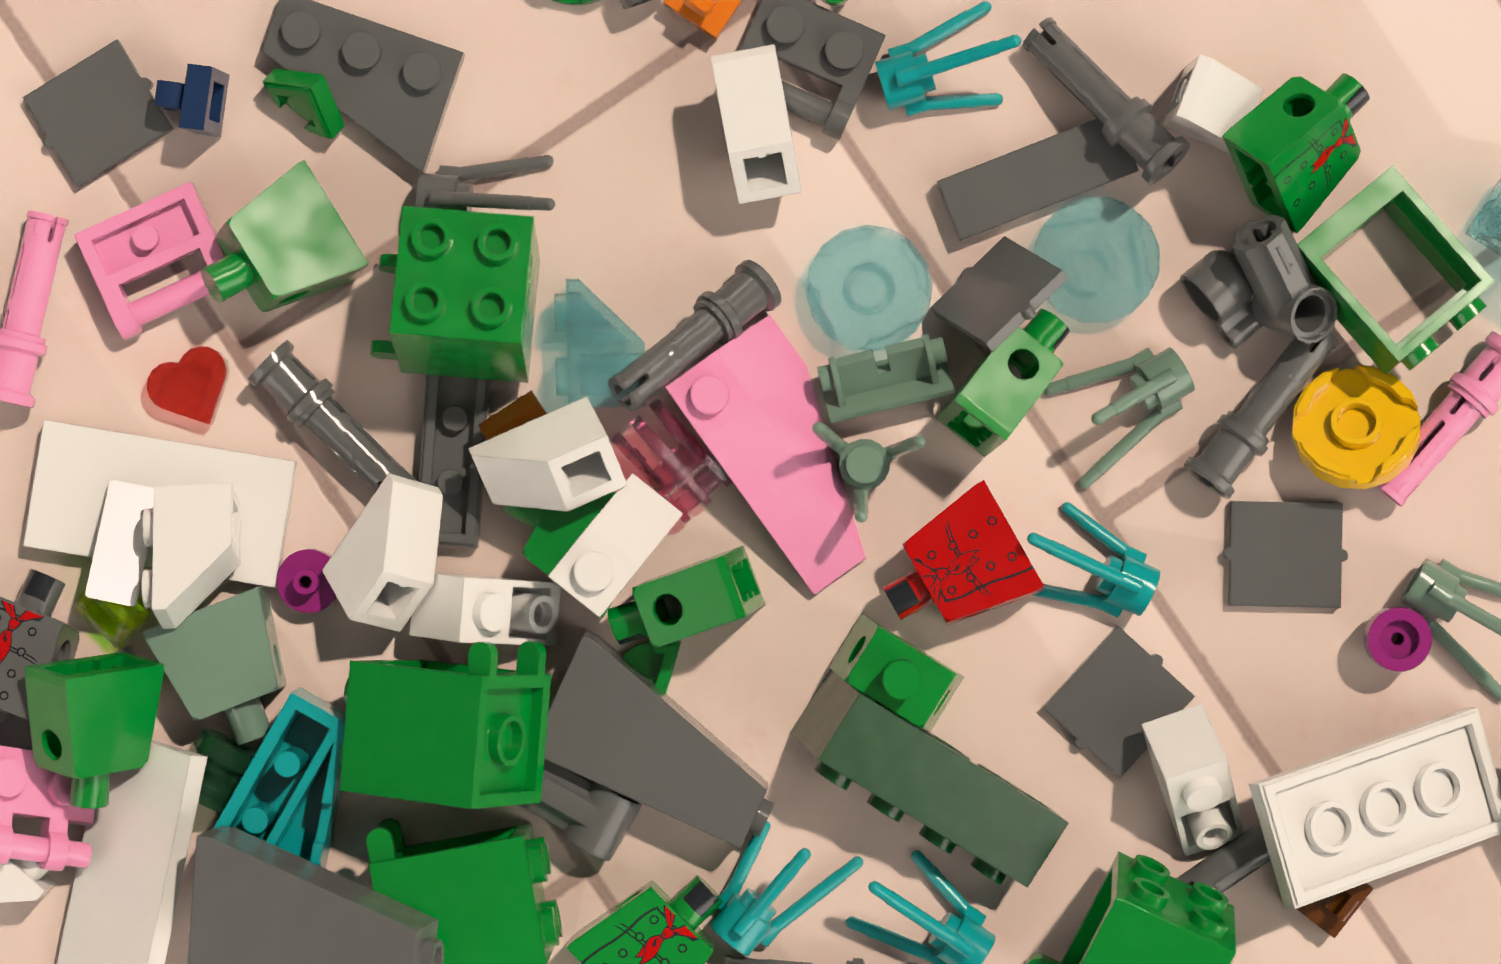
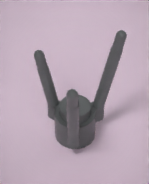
M550 155L463 167L440 165L438 174L420 173L416 188L415 207L472 211V207L551 211L555 208V201L552 198L473 193L472 183L462 181L548 168L553 165L554 159Z

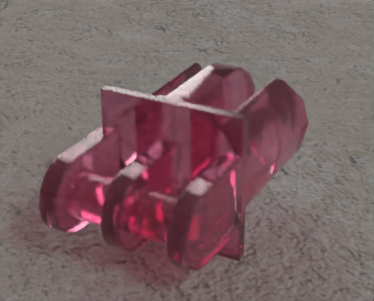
M655 399L648 406L663 422L664 427L682 445L671 450L640 415L636 416L630 424L661 459L655 469L620 431L611 438V442L658 494L683 513L680 519L687 524L691 520L688 515L689 512L701 502L707 506L712 502L709 495L722 483L729 487L733 481L662 401ZM708 465L710 469L695 481L692 477L704 466ZM686 483L689 488L677 499H674L672 495Z

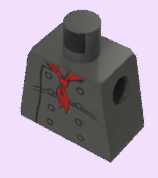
M33 569L29 570L15 602L0 597V711L28 723L30 721L25 683V666L75 659L80 640L78 631L64 622L51 617L66 584Z

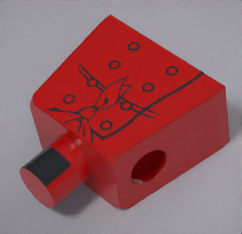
M985 480L975 484L902 544L915 569L882 588L900 620L935 602L946 624L951 625L1036 595L1043 591L1045 586Z

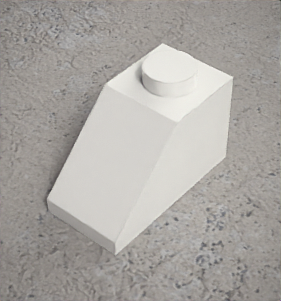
M1199 54L1184 68L1162 125L1170 131L1229 153L1223 135L1259 104L1264 89L1216 60Z
M632 474L627 479V486L617 491L549 574L552 580L598 617L605 612L683 515L681 511L635 474Z

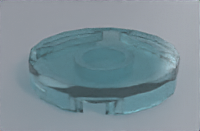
M1084 197L1062 206L1043 224L1033 247L1034 254L1062 269L1069 278L1047 301L1059 313L1082 323H1108L1132 313L1149 296L1160 273V247L1151 225L1132 207L1111 197Z
M863 225L842 230L821 246L809 266L805 293L811 317L826 337L847 349L857 351L872 349L873 352L884 350L885 346L903 342L917 331L929 311L933 283L928 263L913 241L891 228Z

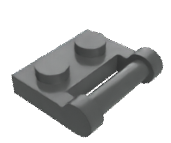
M762 0L740 51L775 44L777 60L842 88L834 104L782 81L787 111L823 126V134L840 141L886 35L808 0Z

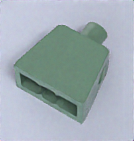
M265 586L253 588L194 611L177 628L163 629L161 625L143 631L147 644L158 662L164 664V672L195 721L224 711L237 746L268 734L271 726L259 697L286 686V678L269 595Z

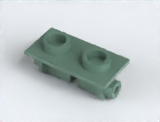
M924 334L921 335V338L885 346L887 359L875 362L872 349L838 358L834 356L829 357V364L819 366L817 370L830 423L955 394L946 363L948 360L942 337L930 340L929 335Z

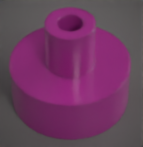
M304 549L292 553L283 561L277 573V589L280 597L289 607L303 613H314L326 609L336 601L337 596L322 572L332 557L330 554L319 549ZM305 576L311 578L312 583L310 587L304 584Z
M1394 606L1378 611L1368 621L1364 631V646L1369 657L1377 665L1392 671L1402 672L1416 668L1427 658L1432 645V634L1426 620L1419 613L1404 607ZM1394 633H1396L1397 640L1394 643H1392L1391 637Z

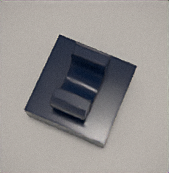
M188 63L185 84L157 80L154 106L163 107L164 110L181 112L179 128L199 135L221 137L230 74L211 66Z

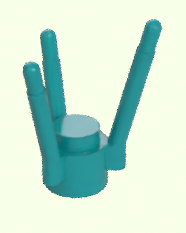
M983 1L909 43L889 48L888 53L890 57L875 62L889 111L905 106L907 116L909 117L929 110L979 108L1000 105L1003 102V96L1000 93L925 96L924 93L936 90L933 75L1016 48L1021 44V37L1016 34L929 62L926 53L914 56L989 13L992 5L988 1Z
M1070 502L1063 503L1061 511L1076 522L1078 526L1117 554L1120 559L1110 555L1105 563H1102L1033 532L1027 536V541L1030 545L1097 576L1095 590L1104 593L1102 596L1044 584V590L1033 596L1099 609L1116 618L1120 616L1123 610L1141 616L1149 605L1160 579V570L1144 563L1147 556L1146 553L1125 544Z
M767 821L759 838L752 836L751 840H749L727 887L719 895L724 902L718 907L721 911L710 925L730 946L738 952L749 956L759 943L768 947L784 928L863 866V859L859 856L852 858L771 920L777 913L771 904L799 873V870L811 857V853L807 848L800 849L761 895L750 888H747L740 895L739 893L770 830L771 825Z
M919 850L911 853L912 861L959 913L958 917L948 912L939 922L877 881L869 883L868 888L872 894L883 900L887 905L931 933L928 943L936 949L854 916L846 919V926L926 960L931 964H982L996 939V935L982 926L986 915L971 906Z

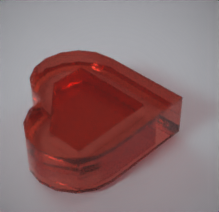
M204 346L191 348L183 354L179 363H162L151 371L146 387L149 398L156 406L164 410L213 425L229 378V365L223 354L214 348Z

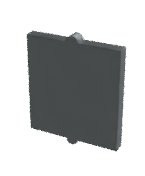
M118 39L22 97L47 136L44 139L45 147L52 150L55 149L79 188L174 130L161 107L154 106L155 98L150 91L153 88V82L146 77L142 78Z
M1004 236L973 267L964 269L962 277L930 309L938 318L993 352L1025 320L1034 318L1036 315L1035 310L1069 278L1062 269Z
M1230 501L1229 547L1223 550V556L1229 559L1228 605L1341 608L1342 562L1348 559L1347 551L1342 549L1343 503Z
M1116 625L1042 707L1076 737L1074 744L1077 748L1085 749L1087 747L1121 778L1148 748L1142 724L1183 710L1195 695L1162 666L1163 658L1160 655H1150L1124 630Z

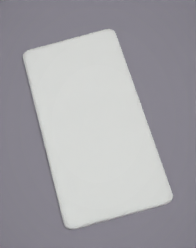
M118 480L110 481L85 592L87 597L127 606L136 605L148 547L145 546L143 538V511L145 508H153L154 488Z

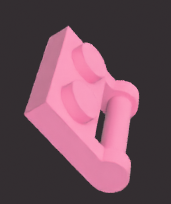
M188 182L74 234L112 320L124 340L142 333V325L208 296L210 293L202 280L201 271L133 302L129 301L122 286L198 251H201L207 266L225 257L217 242L216 230L195 184L192 182Z

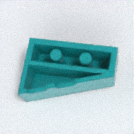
M302 687L292 691L214 828L219 826L235 827L326 868L341 795L339 752L344 742L346 713Z

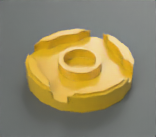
M1356 365V369H1344L1339 371L1338 367L1323 372L1303 389L1294 406L1292 440L1300 461L1317 478L1339 488L1368 489L1390 482L1409 466L1419 447L1421 418L1413 393L1395 375L1390 373L1385 375L1379 368L1374 366Z

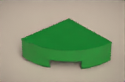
M275 68L262 81L273 102L279 108L286 103L294 112L309 122L304 127L307 131L333 139L345 126L324 74Z
M678 640L658 648H654L651 642L638 646L635 645L623 657L666 695L682 641Z

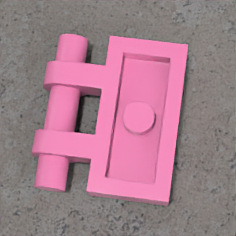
M0 746V864H6L9 859L38 862L40 869L61 872L65 866L87 868L92 855L91 844L69 840L67 830L68 823L78 825L92 824L95 809L78 808L70 805L71 778L38 767L33 759V750ZM13 816L41 819L40 836L14 833L11 827Z

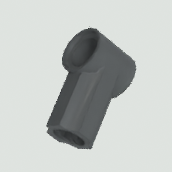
M1271 214L1263 219L1252 220L1246 223L1234 233L1236 240L1232 249L1254 292L1252 309L1255 319L1261 326L1305 343H1316L1325 338L1332 330L1337 319L1338 308L1336 300L1329 290L1316 285L1286 220Z
M546 759L544 760L541 803L521 805L561 828V834L573 844L606 861H611L642 807L638 801Z

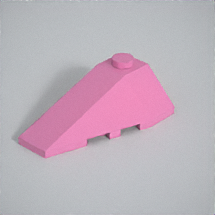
M768 315L747 329L737 339L731 340L665 387L814 595L866 558L833 450L819 439L812 430L813 424L816 422L824 424L807 366L771 315Z

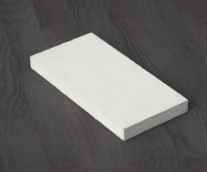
M44 420L23 546L93 557L111 480L150 488L165 485L232 483L241 503V564L226 580L275 588L277 587V573L282 564L298 462ZM148 547L145 566L153 567V547Z
M1464 708L1249 784L1284 908L1296 909L1501 834V787L1478 708Z
M152 740L148 761L142 768L110 773L109 805L103 808H96L94 810L93 823L85 825L82 842L91 844V860L87 868L77 867L57 964H165L207 762L206 756Z

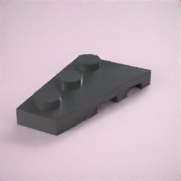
M279 0L262 51L286 70L324 74L336 106L341 112L421 173H425L465 58L464 52L312 0Z

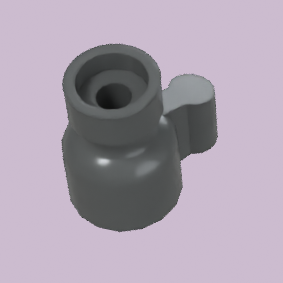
M1213 250L1181 275L1180 280L1188 296L1199 310L1214 322L1220 335L1231 348L1236 349L1263 327L1254 317L1252 309L1254 292L1233 250L1230 252Z

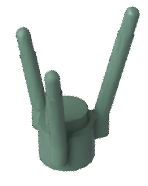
M1171 347L1155 356L1149 348H1146L1128 359L1051 382L1044 390L1045 395L1051 396L1135 371L1136 374L1128 378L1132 391L1095 412L1091 417L1092 423L1100 425L1138 403L1146 411L1156 407L1079 479L1078 485L1080 488H1089L1164 419L1183 409L1180 399L1195 391L1193 380L1186 366Z
M816 422L812 427L816 436L840 455L838 468L841 477L846 483L854 487V514L856 521L860 523L865 522L868 517L869 489L879 486L886 479L890 471V461L915 452L924 447L926 443L925 438L920 435L910 437L885 448L871 439H859L847 443L822 422Z
M1425 559L1408 583L1400 602L1419 613L1428 623L1432 637L1476 681L1485 687L1498 701H1501V685L1436 621L1439 617L1449 623L1458 611L1501 636V619L1466 600L1465 597L1468 590L1458 585L1462 584L1501 597V583L1464 571L1445 559H1442L1439 565L1429 559Z

